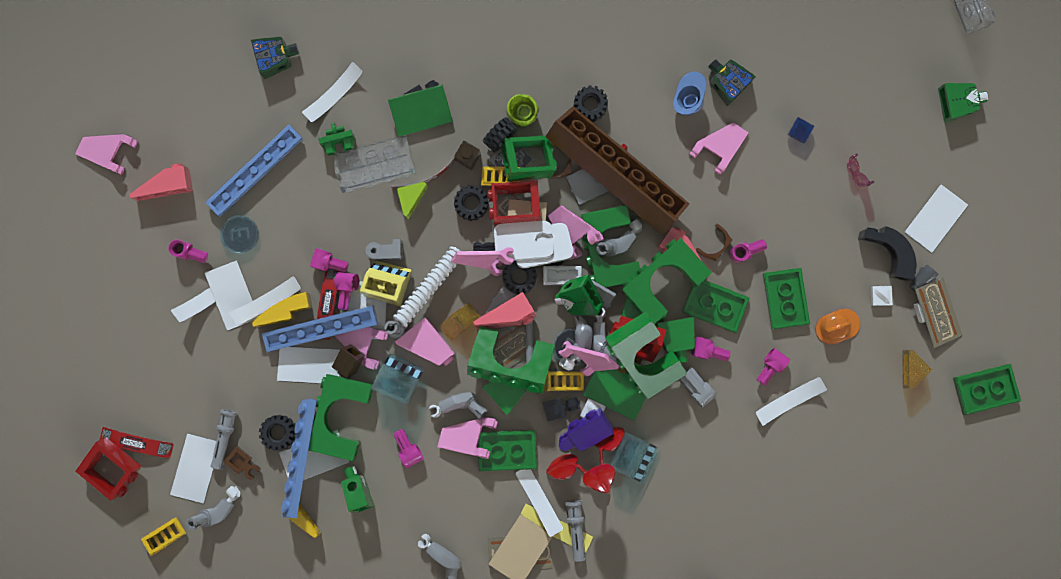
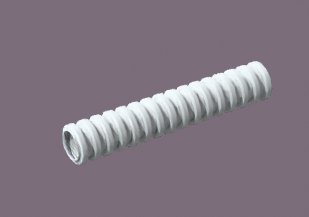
M451 246L449 248L450 251H446V256H442V260H439L438 264L434 266L435 269H431V273H428L427 278L423 279L424 282L419 284L420 287L416 288V292L413 291L412 296L408 297L409 300L404 302L405 305L401 306V310L397 311V315H393L394 320L400 326H408L407 323L412 321L411 318H415V313H419V309H422L423 304L427 303L426 300L431 298L430 295L434 294V290H438L437 286H441V282H444L445 277H448L449 273L453 271L452 268H456L457 263H452L451 259L457 251H460L459 249Z

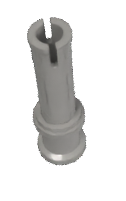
M388 321L384 326V329L387 330L386 332L396 339L404 335L407 330L406 327L400 326L396 321Z
M220 409L221 419L216 427L218 437L211 468L223 469L229 437L234 432V419L238 415L236 411Z
M582 500L565 502V505L568 506L569 518H567V522L571 527L573 561L575 562L586 560L582 523H584L581 511Z

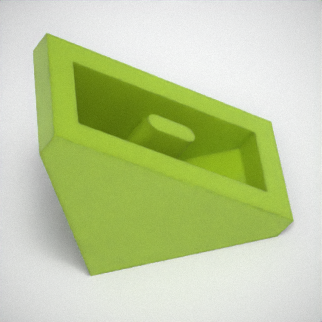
M425 182L397 188L403 215L408 219L428 189V185Z

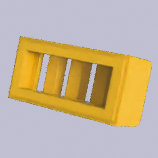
M482 166L481 186H492L491 183H505L502 182L505 168ZM487 171H491V182L487 181ZM495 172H499L498 182H495Z
M549 371L544 391H584V374L581 372ZM551 376H553V387H551ZM558 376H561V387H558ZM566 376H569V387H566ZM574 376H577V387H574Z
M299 503L297 518L288 519L310 536L316 538L321 532Z
M177 517L141 538V541L150 556H153L187 533ZM173 524L179 532L177 535H175L170 527ZM165 529L169 531L170 535L172 536L171 539H168V537L166 536L164 532ZM159 533L161 534V536L163 537V539H164V541H165L163 544L160 542L159 538L157 537V534H159ZM151 538H154L158 547L155 548L150 541Z

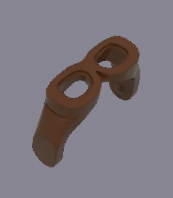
M568 157L567 167L562 173L553 174L549 179L562 178L572 174L571 158Z
M717 223L715 227L724 235V247L714 254H707L701 249L696 248V252L701 256L712 259L715 262L733 241L727 231Z

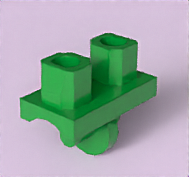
M335 122L331 123L332 129L325 130V137L318 138L319 144L323 147L327 156L336 154L335 145L342 143L344 151L354 150V140H356L352 130L345 131L344 126L337 127Z

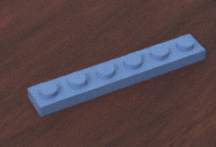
M288 124L205 203L221 217L295 148L303 138Z
M374 305L264 332L262 337L266 351L269 352L378 325Z
M314 399L302 400L298 407L299 419L295 425L296 437L291 447V452L293 453L292 460L288 465L289 477L284 487L286 492L285 500L281 505L282 517L297 518L317 401Z

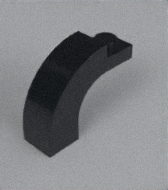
M887 226L880 228L879 232L875 228H867L859 232V240L877 243L887 249L892 260L889 277L904 281L915 279L916 256L913 247L904 235Z

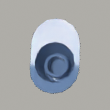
M689 72L681 78L673 101V106L677 113L692 116V114L697 113L703 107L707 82L701 73Z

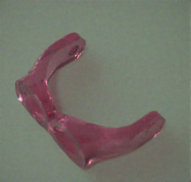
M856 153L849 157L846 164L847 168L859 187H868L875 182L869 181L863 173L859 172L860 166L857 161V156L859 155ZM852 164L855 165L856 171H853V170H852V168H851V165H852ZM857 176H861L863 182H860Z

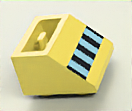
M376 260L366 272L360 292L364 297L401 306L412 270Z

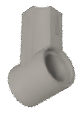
M691 367L680 380L692 393L691 396L703 408L717 396V393Z

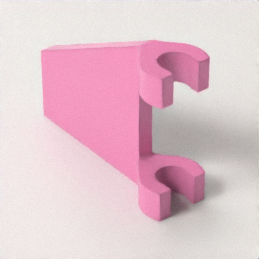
M731 123L699 140L689 155L696 158L702 148H706L722 159L714 170L721 175L749 132L737 124Z
M124 134L83 137L75 154L122 175L125 168L112 161L122 142L136 148L139 141Z
M560 206L548 215L552 224L563 223L568 228L573 247V255L569 260L577 259L583 255L582 251L574 243L586 234L591 245L599 243L604 239L599 231L564 206Z
M507 247L501 251H457L452 257L451 262L487 269L492 275L500 276L503 270H498L496 266L500 267L503 263L510 265L514 258L507 257V254L511 255L514 249Z
M366 327L334 336L344 346L351 344L364 353L365 357L361 364L374 370L378 369L380 362L367 358L372 338L387 340L389 334L383 330Z
M569 341L564 342L565 348L558 352L564 358L574 353L584 361L587 366L581 369L580 372L585 376H589L595 371L619 368V365L608 355L573 346Z
M483 417L442 428L437 447L489 459L490 451L477 448L482 426L496 429L498 421L493 418Z

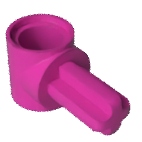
M176 239L169 244L168 250L175 257L184 260L192 259L201 263H205L208 259L207 252L193 248V245ZM183 245V251L178 254V246Z
M764 239L750 244L746 242L738 244L731 248L729 257L731 261L741 263L751 259L753 254L766 250L767 244ZM736 249L743 251V258H738L735 255Z
M315 248L310 267L318 270L328 271L330 268L343 273L348 270L349 266L347 261L333 258L332 253Z
M341 272L336 274L334 285L340 291L338 309H349L351 292H355L359 287L360 279L358 274Z
M696 337L695 347L691 355L705 360L713 357L728 361L731 352L714 346L713 341Z
M773 348L764 359L766 366L757 377V381L764 386L767 385L775 372L781 373L786 368L790 359L776 348Z
M403 429L394 433V437L401 449L398 455L406 469L424 459L417 444H411Z

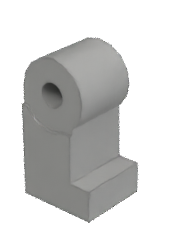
M393 239V244L380 245L372 242L366 246L365 252L372 260H403V241L401 239Z

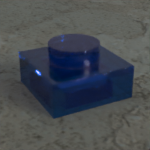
M797 117L787 135L804 144L814 125Z

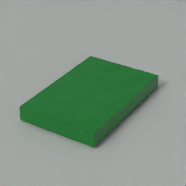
M443 84L388 99L399 137L453 122Z
M802 268L762 273L771 330L809 325L810 318Z
M704 280L697 287L692 285L682 313L732 333H737L750 298Z
M1011 364L953 377L963 415L1021 401Z
M618 369L593 372L583 393V396L635 421L646 399L645 394L642 393L640 395L634 384L636 382H631L627 375L618 372Z
M535 430L480 433L478 448L487 449L490 451L489 459L478 457L479 471L537 469Z

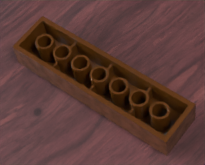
M574 106L554 122L545 136L553 145L563 151L567 157L576 162L583 170L588 172L597 182H600L610 193L619 198L661 235L667 232L690 204Z

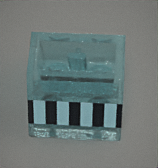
M390 353L380 368L371 389L402 403L410 404L425 368Z
M624 431L622 441L615 449L609 464L614 467L615 471L643 483L659 447Z

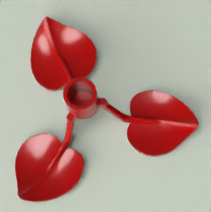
M613 427L612 435L594 445L600 448L599 466L586 471L581 465L577 464L578 457L576 455L564 454L551 462L546 471L547 475L557 480H565L570 478L575 473L576 468L584 473L582 480L585 486L592 490L609 494L616 473L612 465L604 464L603 450L609 452L615 450L624 438V429Z

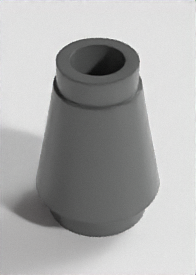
M925 265L924 268H920L909 287L915 291L917 288L937 280L938 273L929 265Z

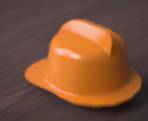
M846 308L826 314L816 324V335L822 342L827 344H837L858 333L861 325L860 318L854 311Z

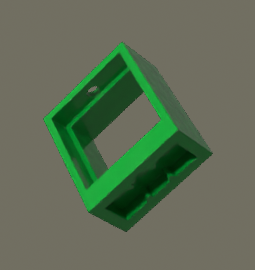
M545 136L504 138L500 148L507 181L552 177L557 169V162L553 159L552 155L553 144ZM542 147L545 166L518 168L514 149Z

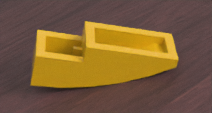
M303 292L274 304L252 322L253 327L259 328L295 320L294 312L313 309L310 294Z

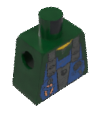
M282 37L251 40L259 73L264 79L291 68L290 57L299 55L297 44L286 46Z
M715 59L708 66L715 74L710 84L726 106H729L756 77L733 60H729L723 66Z

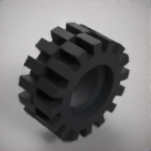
M588 85V88L583 87L575 95L574 107L590 121L596 122L597 119L600 120L606 113L608 107L607 95L603 93L604 90H599L598 86L593 88L592 85ZM586 98H595L598 102V107L592 111L587 110L583 104Z
M504 117L490 129V132L483 138V143L495 153L500 149L504 138H512L517 131V127L507 117Z
M467 185V187H462L460 191H457V195L454 197V207L458 215L464 220L476 221L487 212L489 203L483 189L475 185ZM469 196H474L479 201L478 207L474 210H468L464 206V201Z
M514 260L510 265H505L502 279L505 287L516 294L526 293L534 287L537 273L535 267L520 268L516 260ZM522 269L527 273V279L524 283L518 284L513 281L512 274L515 270Z
M274 415L265 419V422L261 424L262 428L259 429V432H261V435H259V439H262L261 443L265 444L266 448L274 451L288 448V446L293 444V440L296 437L295 423L293 424V420L285 415ZM275 425H280L285 430V436L281 440H275L271 435V430Z

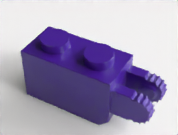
M593 409L582 419L573 420L569 424L567 432L559 438V449L566 452L568 449L570 450L576 446L578 450L584 451L612 435L613 426L602 409Z

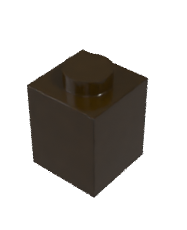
M463 140L454 155V159L459 164L472 170L481 152L480 149Z
M351 344L340 349L332 368L340 376L348 378L357 373L365 354Z

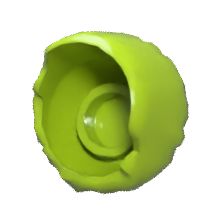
M515 95L507 103V117L516 126L527 127L535 122V119L538 117L539 106L533 97L529 95Z

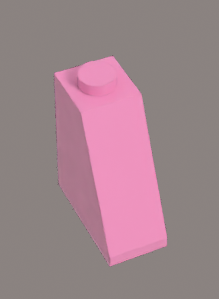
M426 317L395 341L397 345L439 366L442 364L447 366L454 360L452 356L455 355V352Z

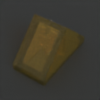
M468 303L449 316L440 325V328L452 341L473 325V321L480 318V315Z
M902 350L903 389H914L932 369L914 350Z

